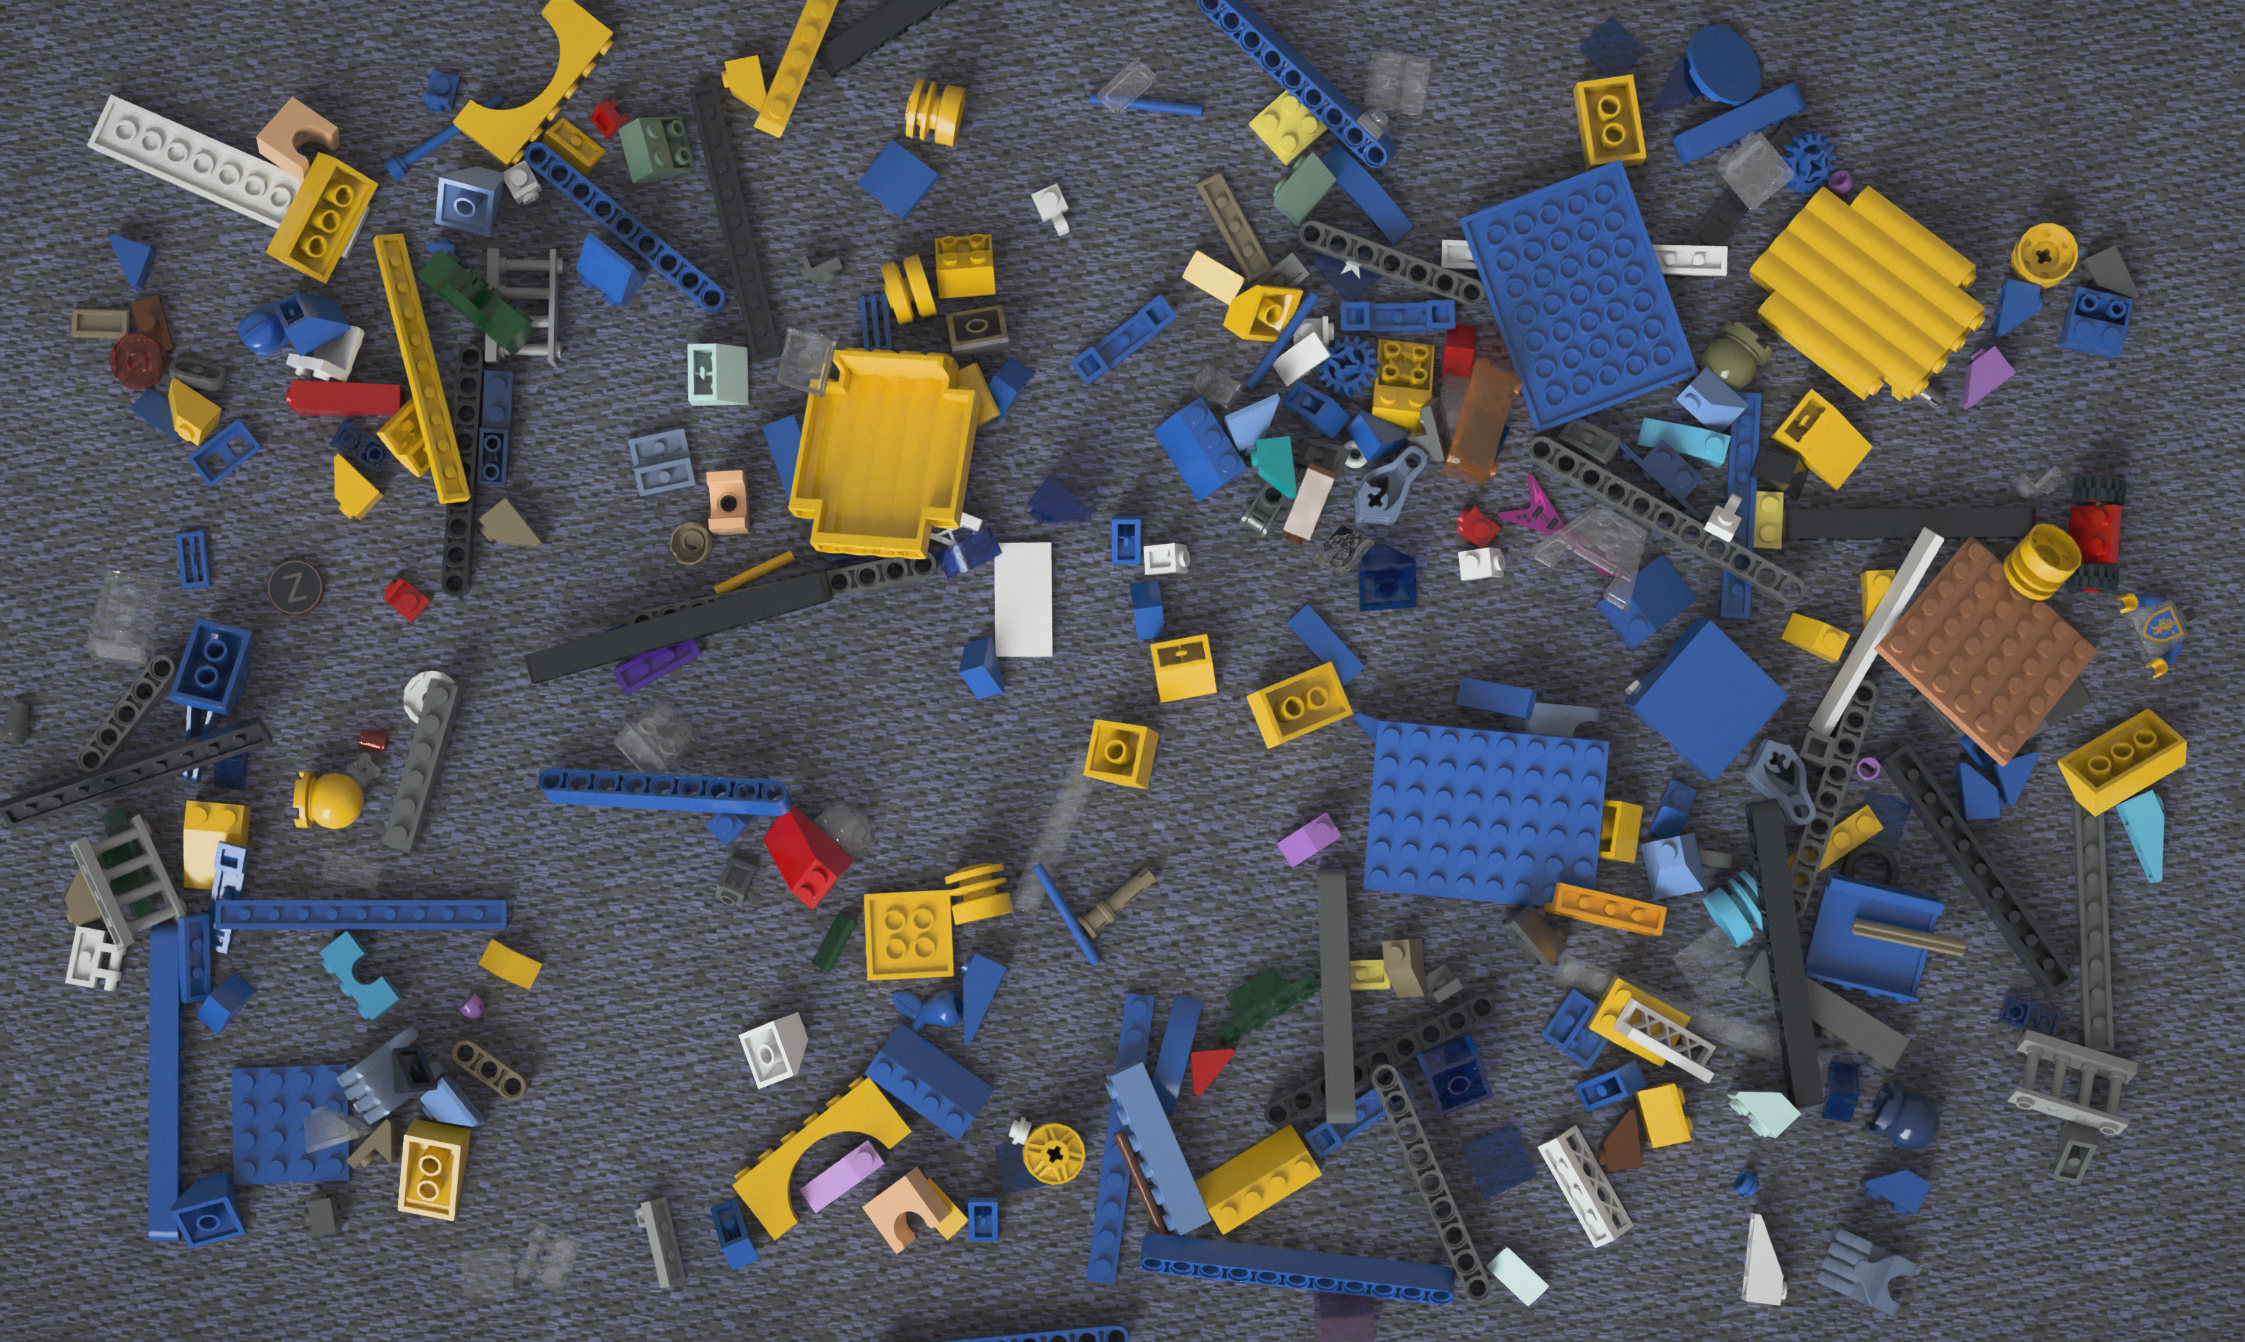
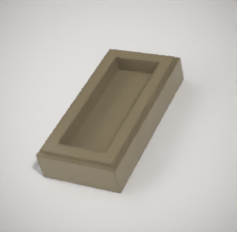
M72 308L71 337L126 339L130 336L131 311Z

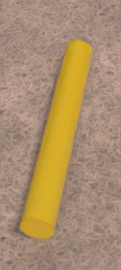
M789 550L714 586L716 594L730 592L795 561L794 555Z

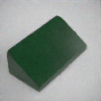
M838 913L815 954L812 964L826 972H831L856 926V921Z

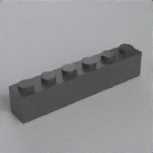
M431 678L382 844L407 852L417 851L466 686L439 678Z
M1756 949L1739 979L1746 983L1744 988L1758 996L1762 992L1770 997L1769 1003L1774 1006L1766 951ZM1806 976L1812 1023L1819 1027L1818 1033L1832 1041L1835 1037L1844 1042L1842 1047L1856 1056L1859 1052L1869 1057L1867 1063L1881 1071L1884 1067L1893 1069L1910 1039Z

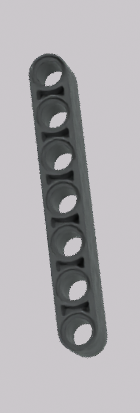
M1307 221L1298 231V241L1305 248L1438 297L1455 300V303L1468 307L1475 306L1484 298V286L1473 278L1318 221ZM1308 227L1315 228L1319 235L1317 241H1307L1303 234L1304 230ZM1333 237L1343 239L1345 242L1343 251L1337 252L1331 248L1330 241ZM1359 247H1367L1371 251L1372 256L1369 261H1361L1358 258L1357 250ZM1391 256L1397 260L1398 268L1396 271H1388L1384 267V259ZM1419 266L1424 270L1425 275L1422 281H1415L1411 277L1410 271L1412 267ZM1439 276H1446L1450 279L1451 287L1448 291H1443L1437 286ZM1466 286L1475 287L1478 293L1476 300L1471 301L1465 298L1463 292Z

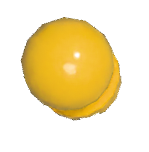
M312 771L299 772L302 779H296L293 807L299 808L300 818L294 819L296 827L311 828L313 822L316 821L320 826L338 829L349 826L360 816L364 806L363 791L358 782L353 778L335 772L324 774L316 779Z

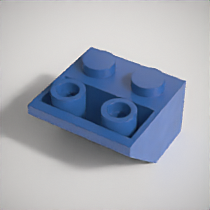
M2077 286L2064 317L2058 347L2111 359L2118 357L2122 354L2133 299Z
M296 292L273 305L284 331L300 357L306 353L316 351L321 345L332 339L342 337L346 331L351 329L335 299Z

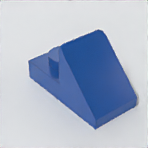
M1669 780L1648 833L1662 839L1679 836L1689 818L1687 814L1697 790L1674 780Z

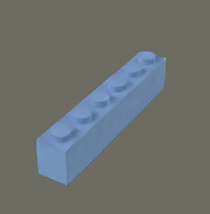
M1135 1061L1107 1074L1108 1082L1105 1083L1106 1089L1111 1099L1116 1098L1120 1107L1117 1110L1118 1117L1124 1126L1128 1125L1131 1135L1128 1136L1129 1142L1135 1152L1139 1151L1143 1160L1140 1163L1141 1170L1147 1179L1151 1178L1155 1187L1151 1189L1156 1203L1158 1205L1162 1204L1166 1214L1163 1215V1220L1168 1230H1173L1175 1234L1181 1236L1212 1221L1143 1062Z

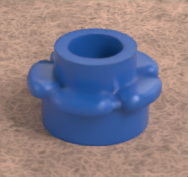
M1747 1170L1739 1173L1734 1181L1733 1189L1740 1194V1197L1745 1198L1756 1193L1760 1185L1759 1181H1757L1758 1174L1755 1172L1750 1173Z

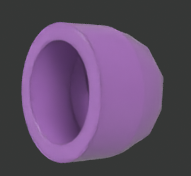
M1840 170L1830 176L1831 179L1830 181L1828 180V184L1835 194L1846 195L1847 191L1852 190L1853 180L1847 171Z
M1865 756L1857 762L1856 770L1861 778L1872 780L1878 776L1880 765L1875 758ZM1866 762L1875 770L1871 773L1868 769L1862 767L1861 764Z
M473 993L461 1005L459 1011L466 1017L475 1019L483 1013L484 1003L481 998Z

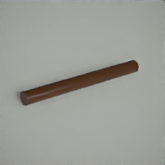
M1120 1130L1114 1133L1115 1140L1156 1233L1169 1235V1231L1125 1131Z

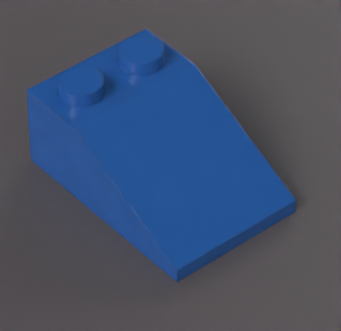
M589 232L587 234L576 267L577 272L581 275L579 281L590 290L597 287L604 293L601 298L612 307L619 304L624 308L643 285L644 280L635 266Z
M1662 554L1595 606L1628 649L1632 650L1697 600V597Z

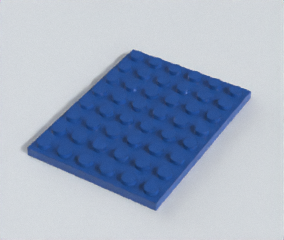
M1621 159L1459 219L1536 433L1699 374Z
M1378 719L1363 890L1521 905L1531 903L1533 906L1544 907L1545 903L1553 902L1556 883H1564L1595 891L1610 741L1606 739Z

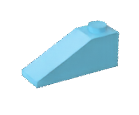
M1644 418L1637 445L1653 449L1664 439L1683 458L1719 468L1724 464L1731 436L1703 428Z
M2148 790L2116 804L2115 807L2149 883H2157L2162 881L2164 814L2162 810L2164 809V804L2157 793L2154 794L2153 790Z

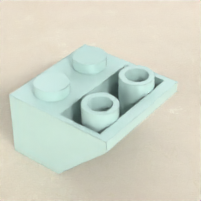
M716 343L688 344V401L692 406L749 405L748 348Z
M1730 1090L1727 1093L1732 1099L1728 1104L1739 1115H1747L1752 1120L1749 1126L1759 1136L1777 1138L1801 1114L1780 1092Z

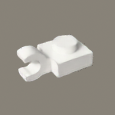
M1057 183L1032 194L1031 197L1042 221L1045 222L1051 219L1059 236L1068 233L1069 227L1062 214L1069 211V208Z
M1732 493L1724 509L1716 505L1704 530L1730 542L1742 519L1735 515L1742 498Z

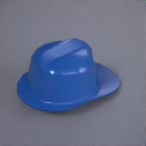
M272 301L248 314L237 327V332L240 334L242 342L260 358L270 355L290 342L273 308V305L279 301Z

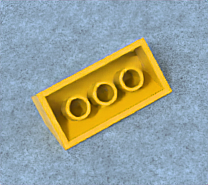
M318 152L266 253L284 264L326 284L372 198L378 183L340 160Z
M2148 708L2059 759L2058 765L2075 799L2096 817L2186 764L2187 741Z
M1289 1124L1195 1181V1184L1206 1208L1224 1235L1318 1178L1322 1173L1293 1126Z

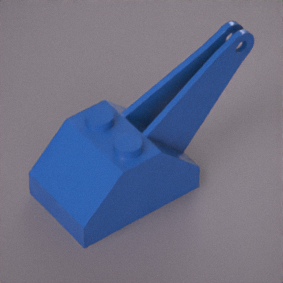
M196 618L169 695L172 702L187 705L186 740L199 736L202 709L208 710L203 735L215 730L220 713L228 715L241 700L250 672L254 643L252 631ZM203 767L194 769L193 782L198 783L200 781ZM192 770L183 773L184 780L190 779Z

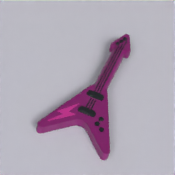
M1529 474L1527 479L1531 506L1525 510L1499 512L1497 517L1549 535L1558 536L1597 566L1598 573L1620 579L1621 574L1610 557L1605 559L1564 527L1563 522L1533 474Z

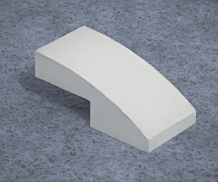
M1313 332L1278 357L1273 366L1288 387L1332 355L1319 334Z

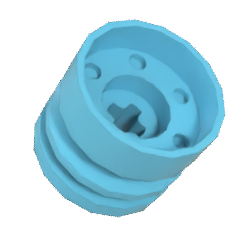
M1744 870L1737 874L1740 885L1732 878L1728 880L1727 883L1731 895H1728L1718 887L1702 899L1720 930L1737 948L1754 936L1750 926L1751 922L1760 930H1763L1756 881Z

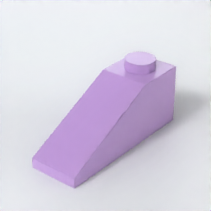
M869 1139L799 1190L815 1213H817L884 1165L886 1161Z

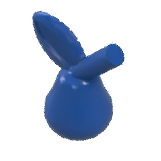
M949 989L937 992L924 1003L917 996L907 991H897L892 995L894 1005L899 1013L908 1019L914 1020L910 1028L918 1034L925 1023L951 1027L956 1025L963 1015L959 996Z

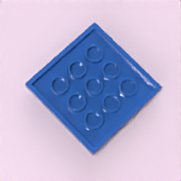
M349 1064L232 1069L234 1185L351 1180V1166L346 1162L351 1156L350 1102L344 1093L349 1087L347 1085L342 1087L336 1079L349 1068Z

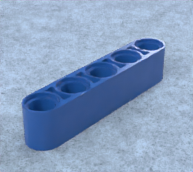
M1796 82L1694 127L1674 137L1671 141L1683 166L1689 164V161L1695 158L1697 160L1714 153V150L1721 146L1725 148L1739 142V139L1745 135L1749 137L1765 130V127L1771 123L1776 125L1791 118L1790 115L1797 111L1800 114L1808 109V106Z

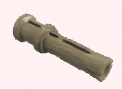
M1144 867L1105 901H1098L1096 907L1084 918L1079 917L1077 921L1094 939L1097 936L1096 932L1108 922L1113 923L1116 914L1146 888L1157 881L1156 878Z

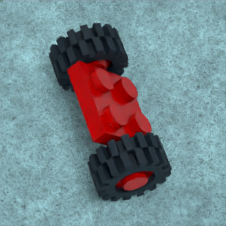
M2101 476L2074 478L2072 502L2092 506L2070 507L2068 535L2078 545L2082 559L2081 565L2066 580V590L2095 594L2118 593L2120 569L2111 566L2105 567L2099 564L2118 563L2122 505H2125L2127 482L2125 480L2112 479L2111 477L2103 478Z

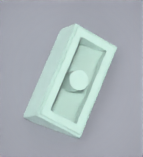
M1506 1245L1486 1265L1527 1306L1549 1287Z

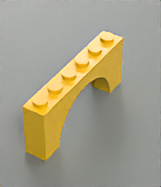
M550 0L542 10V16L553 27L560 44L558 68L551 83L543 93L530 103L510 110L489 109L470 100L453 121V124L506 167H509L511 163L517 165L525 155L523 148L529 141L535 143L544 131L540 127L547 119L550 121L554 120L562 109L558 106L564 97L569 100L579 88L576 82L582 75L587 78L597 65L593 61L600 53L605 56L614 44L611 40L613 32L573 0Z
M860 1076L848 1086L851 1091L843 1098L840 1094L836 1095L825 1104L829 1109L820 1116L817 1112L812 1114L803 1122L806 1127L799 1133L792 1130L780 1140L783 1144L775 1152L769 1148L757 1158L760 1164L752 1170L747 1166L734 1176L737 1182L732 1186L774 1240L800 1221L791 1204L790 1181L798 1160L813 1143L833 1133L855 1131L873 1136L888 1149H891L913 1131L875 1081L869 1077L865 1080Z

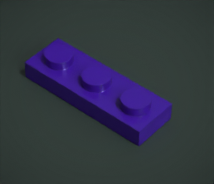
M695 640L639 655L612 671L625 695L629 696L698 658L702 653Z

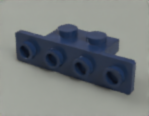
M1664 439L1645 458L1637 453L1627 442L1621 441L1619 454L1630 464L1633 461L1638 463L1642 467L1640 473L1648 481L1653 483L1656 480L1664 488L1661 492L1672 502L1677 499L1684 506L1682 511L1685 515L1694 520L1699 519L1701 522L1706 518V515L1686 498L1704 479V476Z

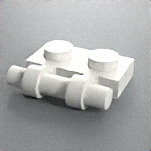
M77 926L65 983L96 988L98 977L106 978L104 990L115 992L117 981H121L122 972H120L122 957L126 955L127 947L117 950L114 943H106L108 931ZM104 952L111 953L108 969L100 968Z

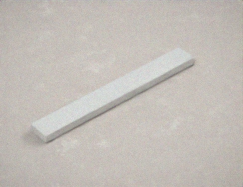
M1925 527L1923 528L1808 726L1816 732L1830 736L1878 654L1874 649L1875 646L1898 620L1942 545L1944 538Z

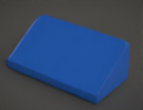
M149 388L132 405L130 410L176 442L181 443L183 438L174 430L169 401Z

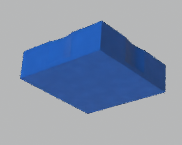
M1698 617L1671 647L1664 661L1653 671L1649 672L1623 703L1647 726L1661 734L1670 743L1674 751L1705 779L1715 781L1789 695L1711 620Z

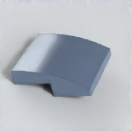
M684 427L628 438L640 497L696 485Z

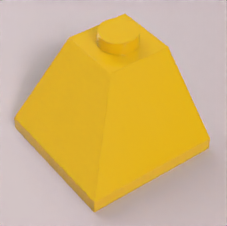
M1256 285L1231 300L1223 326L1245 340L1275 342L1295 314L1303 290L1300 288Z

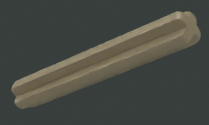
M1855 918L1852 924L1853 934L1957 956H1963L1966 950V942L1962 939Z

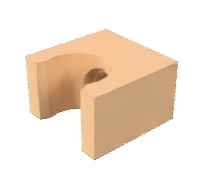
M293 96L256 136L259 153L301 182L305 179L310 168L307 158L297 152L300 146L308 142H319L329 150L335 151L340 145L338 127Z
M743 470L706 472L711 503L709 530L714 535L750 534L747 476ZM728 498L737 500V507L731 512H726L722 508L723 502Z
M918 1167L914 1168L862 1207L896 1254L916 1239L915 1233L909 1229L906 1222L907 1211L918 1213L924 1218L927 1226L930 1228L935 1227L951 1214Z

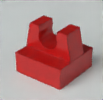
M606 99L600 102L590 117L606 139L613 137L618 132V129L622 128L630 119L627 113L620 116L616 112L620 105L617 100L609 102Z

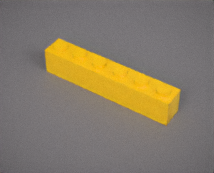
M806 0L753 127L778 138L781 137L838 0Z

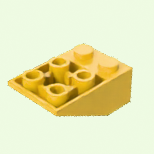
M1384 339L1378 340V357L1376 360L1380 363V367L1375 368L1378 378H1374L1371 404L1372 415L1408 432L1425 428L1420 421V408L1431 399L1435 345Z
M1813 389L1803 396L1771 436L1775 442L1794 457L1799 458L1806 467L1836 491L1872 448V445L1844 416Z

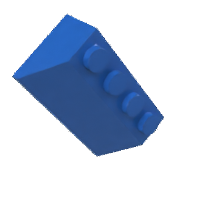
M903 1022L899 1024L864 1073L958 1141L995 1090L989 1083L913 1031Z

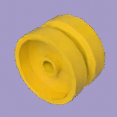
M918 254L904 258L903 265L907 275L905 277H901L899 267L894 261L880 265L885 280L883 284L890 308H894L899 325L913 321L914 314L910 305L913 302L916 303L919 315L923 318L937 314Z

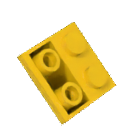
M991 234L935 238L939 299L996 294Z
M1207 634L1150 644L1160 703L1217 693Z
M1666 1082L1635 1092L1651 1148L1691 1140L1689 1133L1693 1132V1126L1690 1117L1685 1116L1681 1105L1685 1104V1098L1681 1087L1677 1088L1675 1083Z

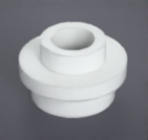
M1354 440L1348 441L1343 446L1350 451L1353 449L1360 451ZM1360 451V458L1353 459L1349 454L1345 464L1351 468H1360L1367 463V460Z
M1021 1117L1020 1121L1014 1120L1010 1129L1009 1137L1013 1138L1012 1144L1014 1145L1017 1143L1024 1145L1032 1123L1025 1121V1117Z

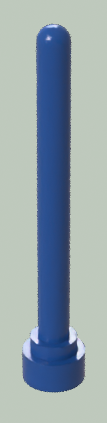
M495 95L480 106L495 110L504 103V98L501 95ZM451 124L400 158L398 156L394 159L392 156L383 163L397 182L406 176L404 173L409 170L407 167L462 131L454 124Z

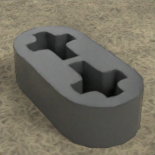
M1698 849L1702 866L1733 870L1734 855Z

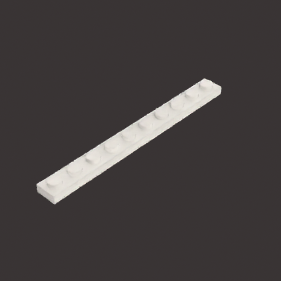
M1442 240L1441 267L1448 270H1477L1466 240ZM1652 245L1663 275H1727L1728 246Z

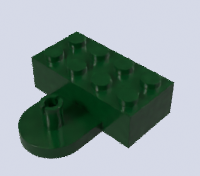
M439 249L417 276L430 289L514 357L536 332L531 326L533 320L519 306L515 305L512 309L509 306L511 302L497 288L493 287L489 290L487 288L489 284L475 270L471 269L467 272V266L453 252L449 251L445 254Z

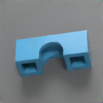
M352 931L344 932L319 952L323 957L321 960L322 965L330 974L335 972L341 980L338 983L339 987L348 997L352 995L359 1003L356 1005V1008L365 1019L378 1020L404 999L387 976H381L372 984H365L358 978V963L369 953Z

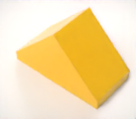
M491 939L479 962L480 966L495 975L528 990L531 989L543 965L494 939Z

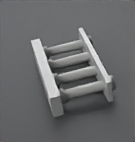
M487 248V283L489 284L487 288L489 290L495 287L507 299H549V316H529L533 320L531 323L532 327H548V344H525L516 355H548V363L551 366H557V358H562L563 353L562 341H558L559 274H564V258L559 257L556 249H550V260H512L503 257V253L499 248ZM507 271H550L549 288H508L506 285H502V274H507ZM486 335L485 362L488 365H500V358H505V355L511 354Z
M140 814L128 821L131 829L97 843L89 842L87 836L70 845L117 950H121L134 943L133 937L136 932L171 917L175 925H178V917L185 916L188 913L183 899H178L150 838L152 835L151 828L146 820H142ZM134 839L137 840L143 855L107 870L105 868L101 869L97 860L100 853ZM146 865L149 866L155 881L120 896L113 895L109 887L111 880ZM156 892H161L167 907L133 922L125 921L121 913L123 906Z
M2028 1029L2019 1038L2016 1051L2027 1055L2022 1087L2016 1086L2010 1093L2007 1102L2014 1103L2021 1109L2037 1110L2096 1128L2106 1135H2119L2128 1126V1119L2117 1116L2122 1083L2127 1084L2135 1076L2138 1063ZM2039 1058L2053 1061L2055 1064L2050 1096L2033 1091ZM2067 1066L2079 1069L2083 1073L2078 1104L2061 1099ZM2094 1075L2108 1078L2110 1081L2106 1112L2089 1108Z

